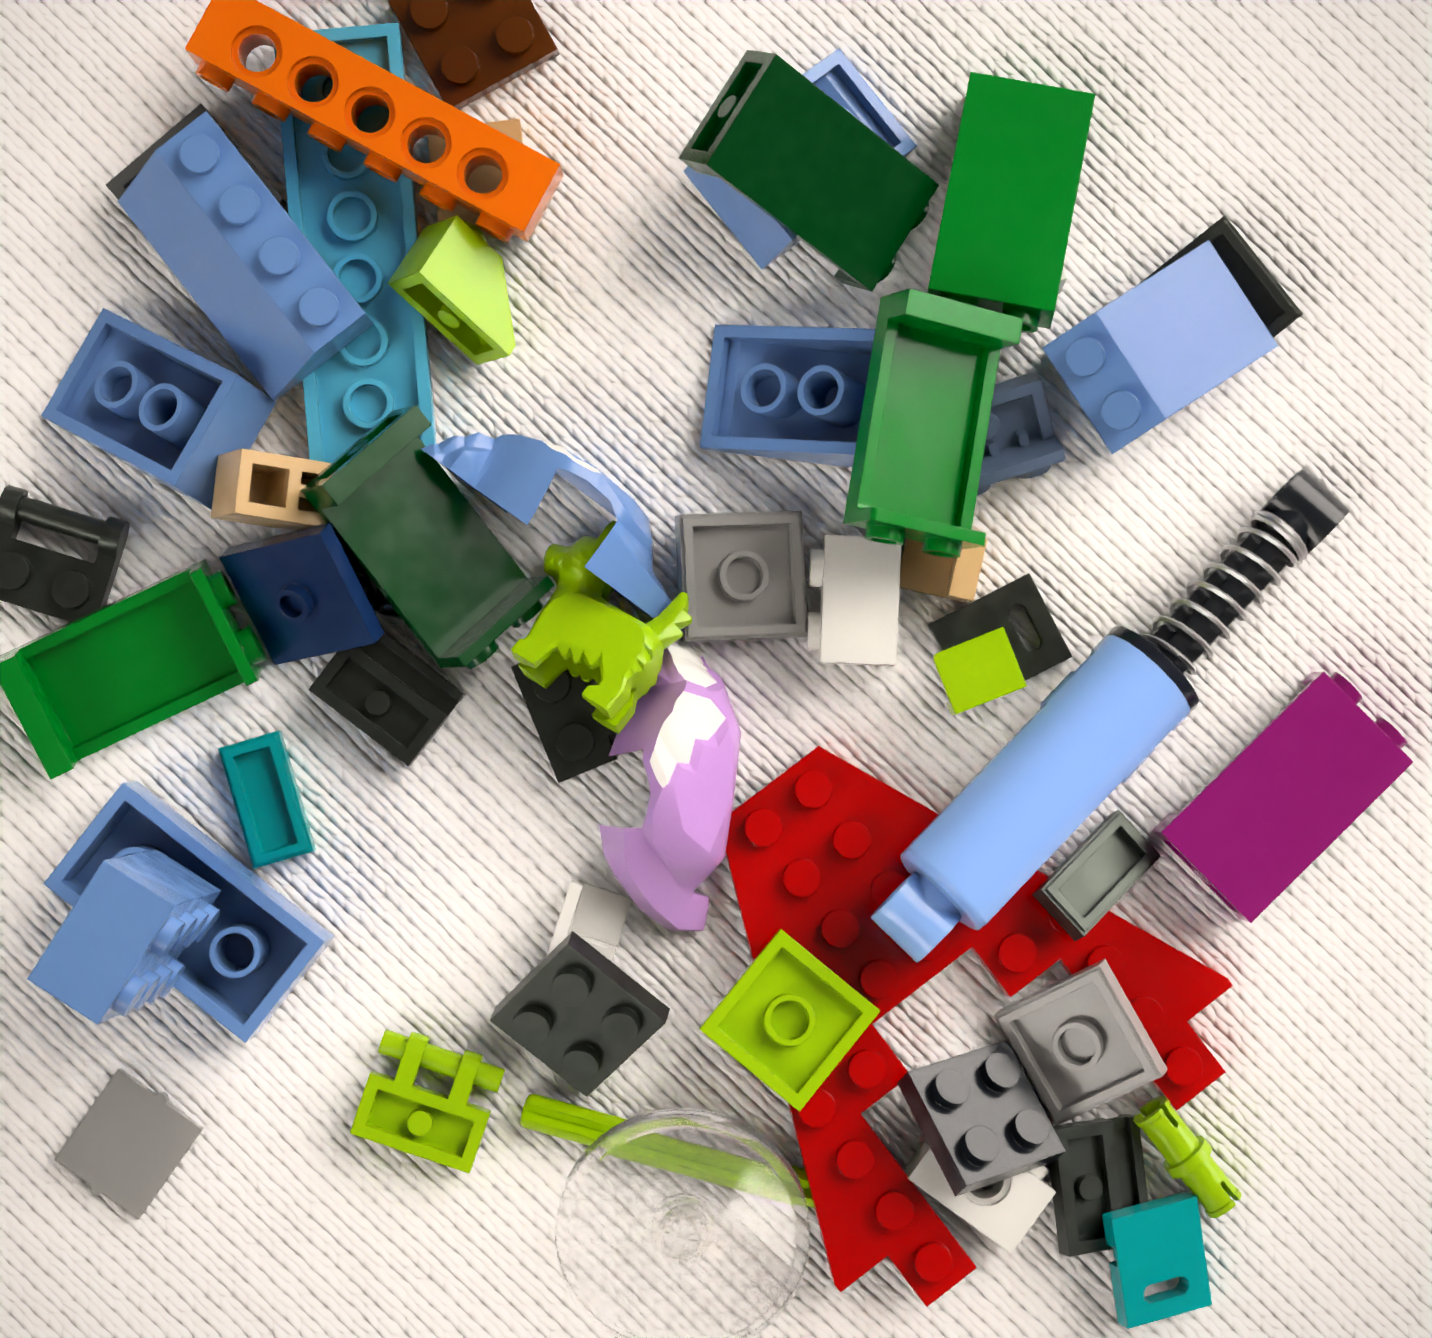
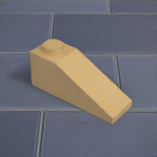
M243 448L220 454L217 458L211 518L291 530H301L326 524L324 519L301 492V489L331 463Z

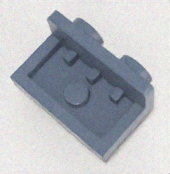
M1036 371L995 384L977 496L988 491L991 484L1013 477L1021 479L1034 478L1049 471L1051 465L1066 460L1064 448L1054 433L1042 380Z

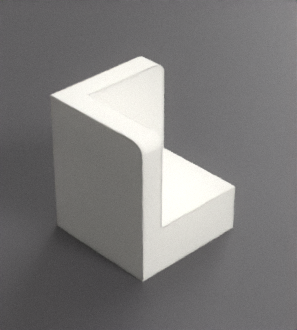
M573 879L569 885L547 955L574 931L612 962L631 906V899L627 896Z

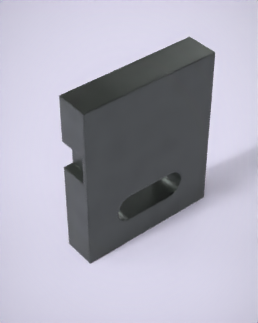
M1030 573L927 625L940 651L1004 627L1025 681L1072 657ZM1014 605L1024 608L1040 639V645L1035 651H1030L1024 646L1009 616V611Z

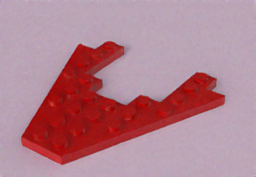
M818 746L732 811L725 854L752 962L776 932L782 929L880 1010L879 1014L799 1112L789 1103L788 1106L834 1285L841 1293L888 1256L920 1300L928 1307L977 1267L913 1182L908 1180L907 1174L861 1115V1113L898 1085L897 1082L908 1072L873 1026V1023L969 949L973 951L1007 997L1015 995L1057 961H1059L1070 976L1100 960L1106 959L1168 1069L1163 1077L1151 1083L1161 1096L1168 1098L1170 1105L1177 1111L1226 1073L1187 1021L1231 988L1233 984L1227 977L1111 911H1108L1084 937L1074 941L1032 895L1049 877L1038 870L985 926L975 930L959 921L935 948L921 961L916 963L870 917L890 894L911 875L901 862L900 854L934 820L938 813Z

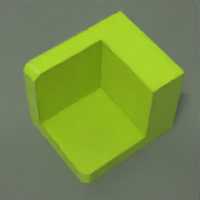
M1004 627L940 651L933 656V662L949 700L946 704L951 715L959 714L1027 687Z

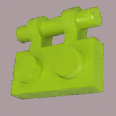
M386 1029L378 1053L400 1060L396 1076L394 1078L373 1070L370 1072L350 1134L470 1174L492 1110L471 1104L468 1101L474 1085L498 1093L505 1069L482 1062L484 1055L465 1049L462 1055L429 1044L430 1037L412 1031L408 1037ZM420 1067L454 1078L449 1096L415 1085Z

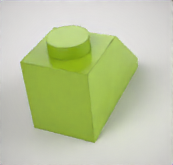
M458 215L425 227L387 284L476 365L510 356L516 347L502 257L486 243V238L480 229L462 220Z

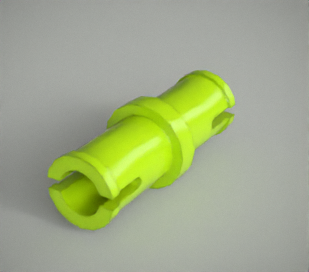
M1158 1096L1139 1109L1141 1113L1135 1114L1133 1121L1144 1131L1165 1158L1163 1167L1173 1179L1181 1178L1192 1194L1197 1196V1200L1204 1207L1205 1213L1210 1218L1220 1217L1234 1208L1236 1205L1234 1201L1240 1200L1242 1193L1231 1183L1210 1156L1212 1147L1202 1135L1195 1136L1170 1105V1101L1166 1096Z

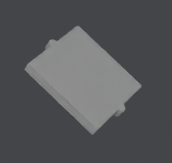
M119 1068L54 1160L91 1186L90 1192L92 1195L98 1196L102 1193L139 1220L204 1127L167 1102L169 1097L166 1092L156 1094Z

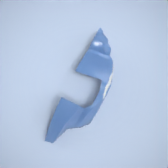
M480 432L465 437L451 436L439 444H430L421 449L504 512L511 513L526 525H528L535 514L555 473H557L617 519L612 530L584 567L613 587L616 593L653 619L672 602L653 572V541L649 518L633 498L588 461H583L563 447L544 440L515 434L501 435L496 439Z

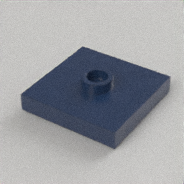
M330 523L231 546L219 557L274 665L375 644L385 633Z

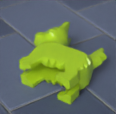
M613 520L604 528L599 537L584 536L572 546L555 543L549 545L545 552L543 568L544 572L555 581L556 589L538 614L529 634L524 639H519L512 647L511 652L514 659L520 662L518 666L523 674L545 689L567 669L573 677L580 675L586 683L594 679L598 685L587 686L581 695L583 699L596 708L591 714L594 720L616 734H620L635 714L637 701L647 694L650 687L656 684L658 674L662 668L664 649L682 638L683 632L681 629L692 623V617L688 614L689 595L685 592H680L657 617L646 624L609 603L614 588L584 566L617 521Z

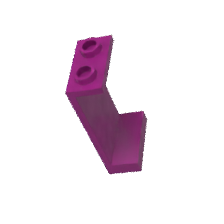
M1324 671L1311 672L1303 680L1307 686L1178 814L1169 813L1152 829L1240 920L1252 923L1414 762L1402 750L1407 741L1401 733L1382 717H1379L1374 722L1357 705L1363 699L1362 695L1346 678L1337 672H1334L1330 677Z

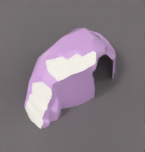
M681 638L664 649L662 668L658 674L656 684L650 687L647 694L637 701L635 714L620 734H616L609 756L643 749V763L650 787V798L642 828L599 826L604 857L615 877L638 908L669 931H704L709 907V896L697 892L695 889L713 872L725 857L734 799L741 730L724 682L718 673L706 664L704 657L696 653L686 642H682Z

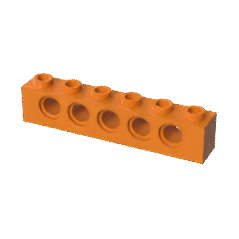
M211 0L185 47L190 57L199 65L195 74L203 80L226 92H229L233 84L254 94L255 96L251 104L257 109L281 122H285L289 114L311 125L307 134L334 151L341 152L346 144L367 155L363 165L396 183L401 174L423 186L419 192L421 197L453 213L456 205H459L478 215L479 217L475 225L503 242L509 243L512 235L526 242L529 241L564 177L561 164L257 0ZM262 45L276 48V59L271 67L261 72L250 71L246 68L247 57L253 49ZM324 75L333 79L332 90L324 100L308 102L302 99V88L311 77ZM372 105H380L389 110L388 122L381 130L367 133L357 128L358 117L365 108ZM427 135H436L446 141L445 151L438 160L431 163H422L413 158L414 145L420 138ZM491 165L502 172L499 186L492 192L485 194L472 191L468 187L470 174L479 166Z

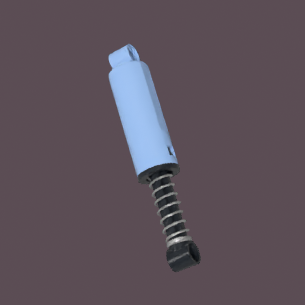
M1302 467L1276 492L1260 511H1256L1255 515L1251 516L1252 528L1244 527L1238 530L1237 545L1222 546L1220 550L1221 562L1205 564L1203 568L1204 580L1189 581L1186 586L1187 597L1185 599H1171L1169 604L1170 615L1168 617H1154L1152 621L1153 633L1151 635H1139L1123 626H1114L1091 650L1090 656L1076 671H1071L1041 702V707L1036 714L900 854L901 862L911 875L890 894L870 918L916 963L921 961L935 948L959 921L975 930L985 926L1120 783H1125L1155 751V747L1171 731H1174L1198 706V696L1195 689L1184 676V673L1196 675V668L1193 664L1201 655L1213 657V649L1210 646L1219 637L1230 639L1228 627L1236 619L1247 621L1245 609L1253 601L1264 604L1263 590L1269 584L1281 586L1279 574L1286 566L1298 568V564H1302L1303 560L1307 559L1308 553L1344 519L1350 510L1305 467ZM1246 532H1249V533L1242 539L1243 534L1246 533ZM1231 550L1230 553L1225 557L1226 551ZM1214 567V569L1208 574L1209 569ZM1197 585V587L1193 591H1191L1192 587ZM1177 603H1181L1176 609L1174 608Z

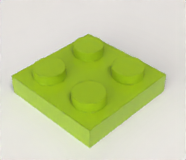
M779 929L698 1029L800 1112L879 1014L880 1010L787 933Z

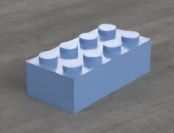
M123 782L43 884L73 907L103 860L157 849L220 889L221 892L212 904L220 910V913L200 943L193 941L188 948H184L177 961L184 964L185 968L173 987L246 1043L258 1035L335 936L140 782Z
M157 849L103 860L27 980L97 1025L118 1015L125 1017L133 1008L138 1011L145 1002L152 1004L158 996L165 998L173 988L185 968L184 964L177 961L184 948H188L193 941L200 943L220 913V910L212 904L221 890Z

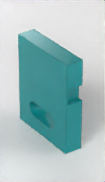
M1185 1191L1102 1214L1106 1244L1113 1248L1115 1261L1109 1262L1117 1321L1120 1325L1130 1329L1212 1305L1197 1196ZM1179 1277L1178 1284L1173 1289L1144 1297V1291L1147 1286Z

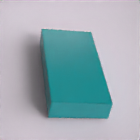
M275 731L218 748L253 869L316 851L282 731Z

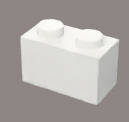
M825 535L823 538V549H811L809 586L821 587L820 612H808L807 649L819 650L818 663L874 666L897 665L901 545L877 543L865 539V536Z

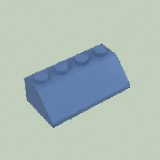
M207 111L156 149L117 201L274 402L374 325Z

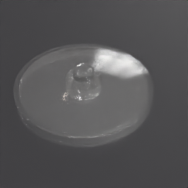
M693 1108L662 1109L640 1114L612 1127L598 1137L579 1157L565 1181L558 1203L554 1229L557 1262L568 1291L585 1315L614 1338H753L773 1323L793 1299L804 1277L810 1251V1219L804 1190L798 1176L780 1150L758 1131L739 1120L720 1113Z

